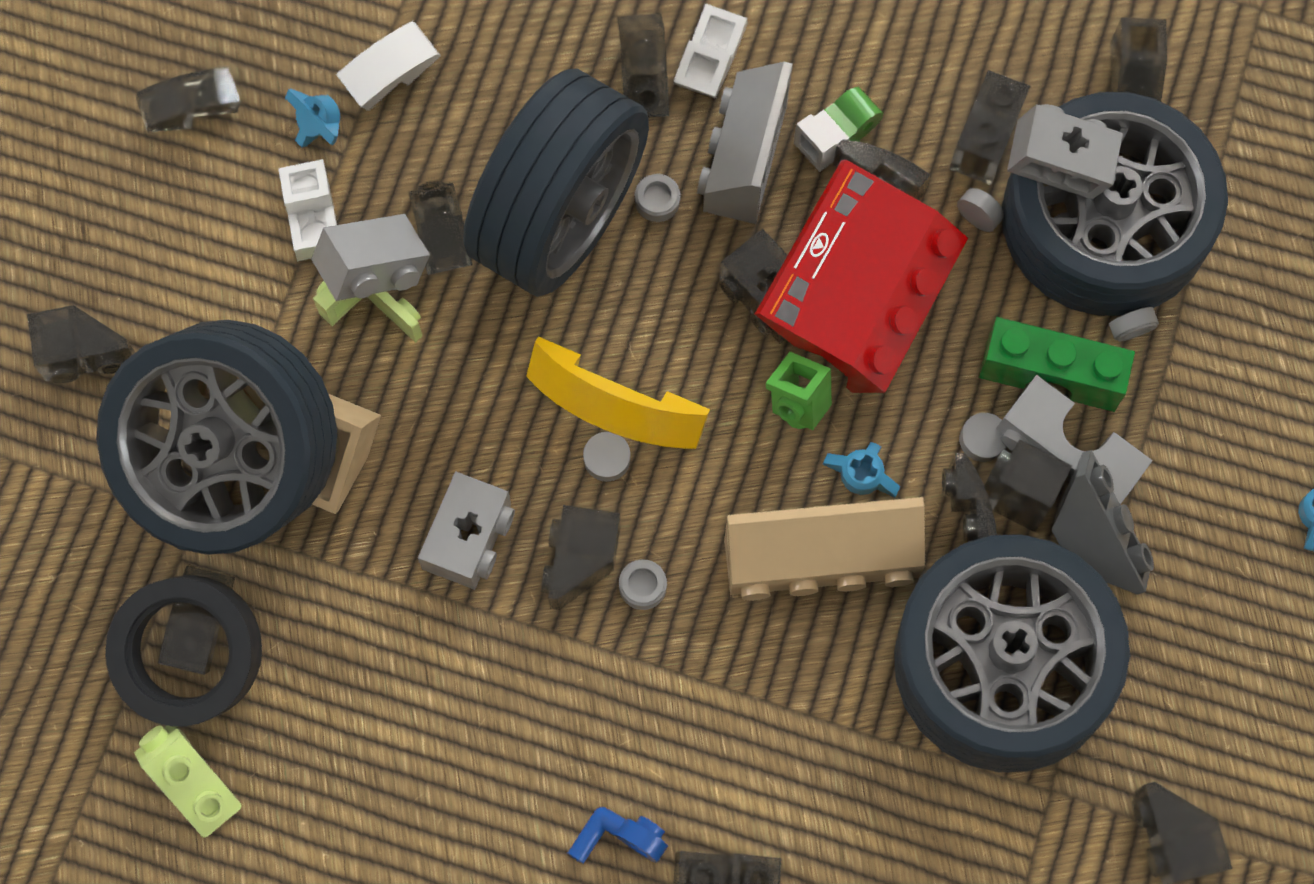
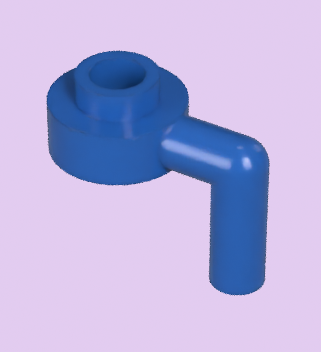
M599 807L593 812L567 854L581 864H584L605 830L654 863H658L668 845L661 839L665 831L649 819L640 816L635 822L628 818L624 819L606 807Z

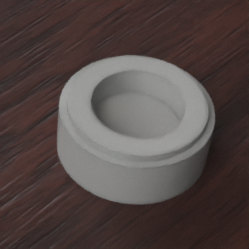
M652 174L643 178L635 190V206L642 217L653 222H662L673 217L680 206V190L677 183L672 178L663 174Z
M970 188L957 202V207L962 216L982 231L992 232L1004 218L1000 204L983 190Z
M1146 307L1114 319L1109 323L1115 340L1126 341L1154 330L1159 322L1153 307Z
M978 413L971 416L962 427L959 435V442L963 452L969 458L979 462L992 461L1000 456L1006 445L1001 440L1003 434L996 427L1002 420L991 413Z
M611 432L598 433L591 437L584 447L583 458L585 468L597 480L605 482L617 480L627 472L630 466L631 455L629 445L619 435Z
M642 559L629 563L623 569L619 578V591L626 604L638 610H647L657 606L663 600L667 590V579L663 569L658 564Z

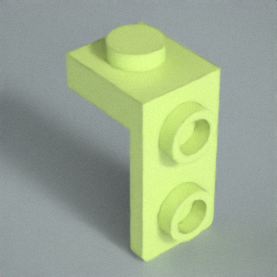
M324 281L318 287L317 295L313 298L319 315L331 326L362 299L355 297L336 301ZM387 292L376 293L367 297L414 342H417L422 337L418 322L421 316L407 300L401 298L397 302Z
M156 726L140 740V748L134 754L142 769L202 837H208L241 809L239 800L196 752L178 726Z

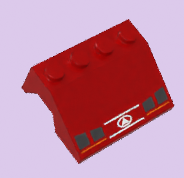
M841 160L756 310L755 315L793 346L822 356L848 377L846 388L850 392L885 393L964 248L968 237L937 210L852 162Z

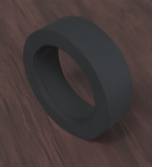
M201 576L173 577L156 581L139 589L118 609L107 634L105 646L106 665L116 692L137 714L162 725L192 726L208 721L230 710L248 693L257 677L261 664V633L250 607L239 594L225 584ZM171 603H190L207 610L218 620L226 634L229 647L226 670L218 684L203 696L188 698L167 693L151 680L144 668L141 658V639L144 629L155 613Z

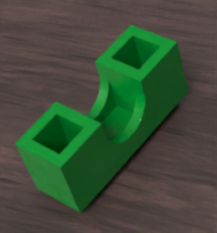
M996 317L988 336L978 378L1024 389L1026 384L1031 382L1037 375L1046 382L1058 384L1071 392L1070 400L1073 402L1115 412L1127 392L1135 351Z

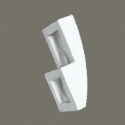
M705 4L692 41H688L673 83L716 99L748 24L747 18Z
M412 21L373 44L336 75L360 107L369 111L400 82L407 85L412 83L441 55L417 24Z
M323 159L278 168L297 261L311 259L323 227L337 225Z

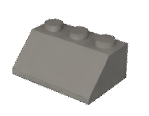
M780 62L737 72L733 88H724L719 113L725 114L722 128L715 126L713 128L708 153L715 156L711 168L703 167L697 189V194L704 195L703 212L756 224L788 104L792 63Z

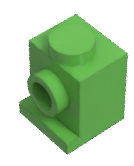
M789 351L766 382V389L771 391L772 412L787 421L793 428L803 429L807 427L814 430L832 405L831 368ZM799 376L811 380L806 388L799 385Z

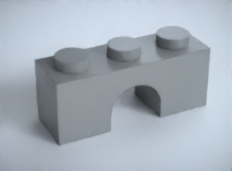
M1037 375L996 427L1003 434L1001 437L1002 442L1010 450L1020 455L1026 453L1040 464L1039 468L1044 475L1057 483L1065 482L1067 485L1069 484L1082 453L1085 452L1073 447L1067 441L1063 432L1064 418L1075 403ZM1115 432L1102 443L1099 449L1093 451L1099 465H1105L1110 471L1114 484L1113 492L1121 505L1153 460Z

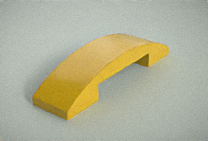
M538 336L534 343L526 376L544 395L557 405L592 425L632 440L672 448H697L710 409L668 391L661 402L578 367L581 354Z

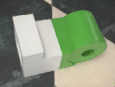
M860 87L851 88L813 117L810 114L798 122L794 144L820 172L858 144L860 139L872 131L881 121L883 112Z

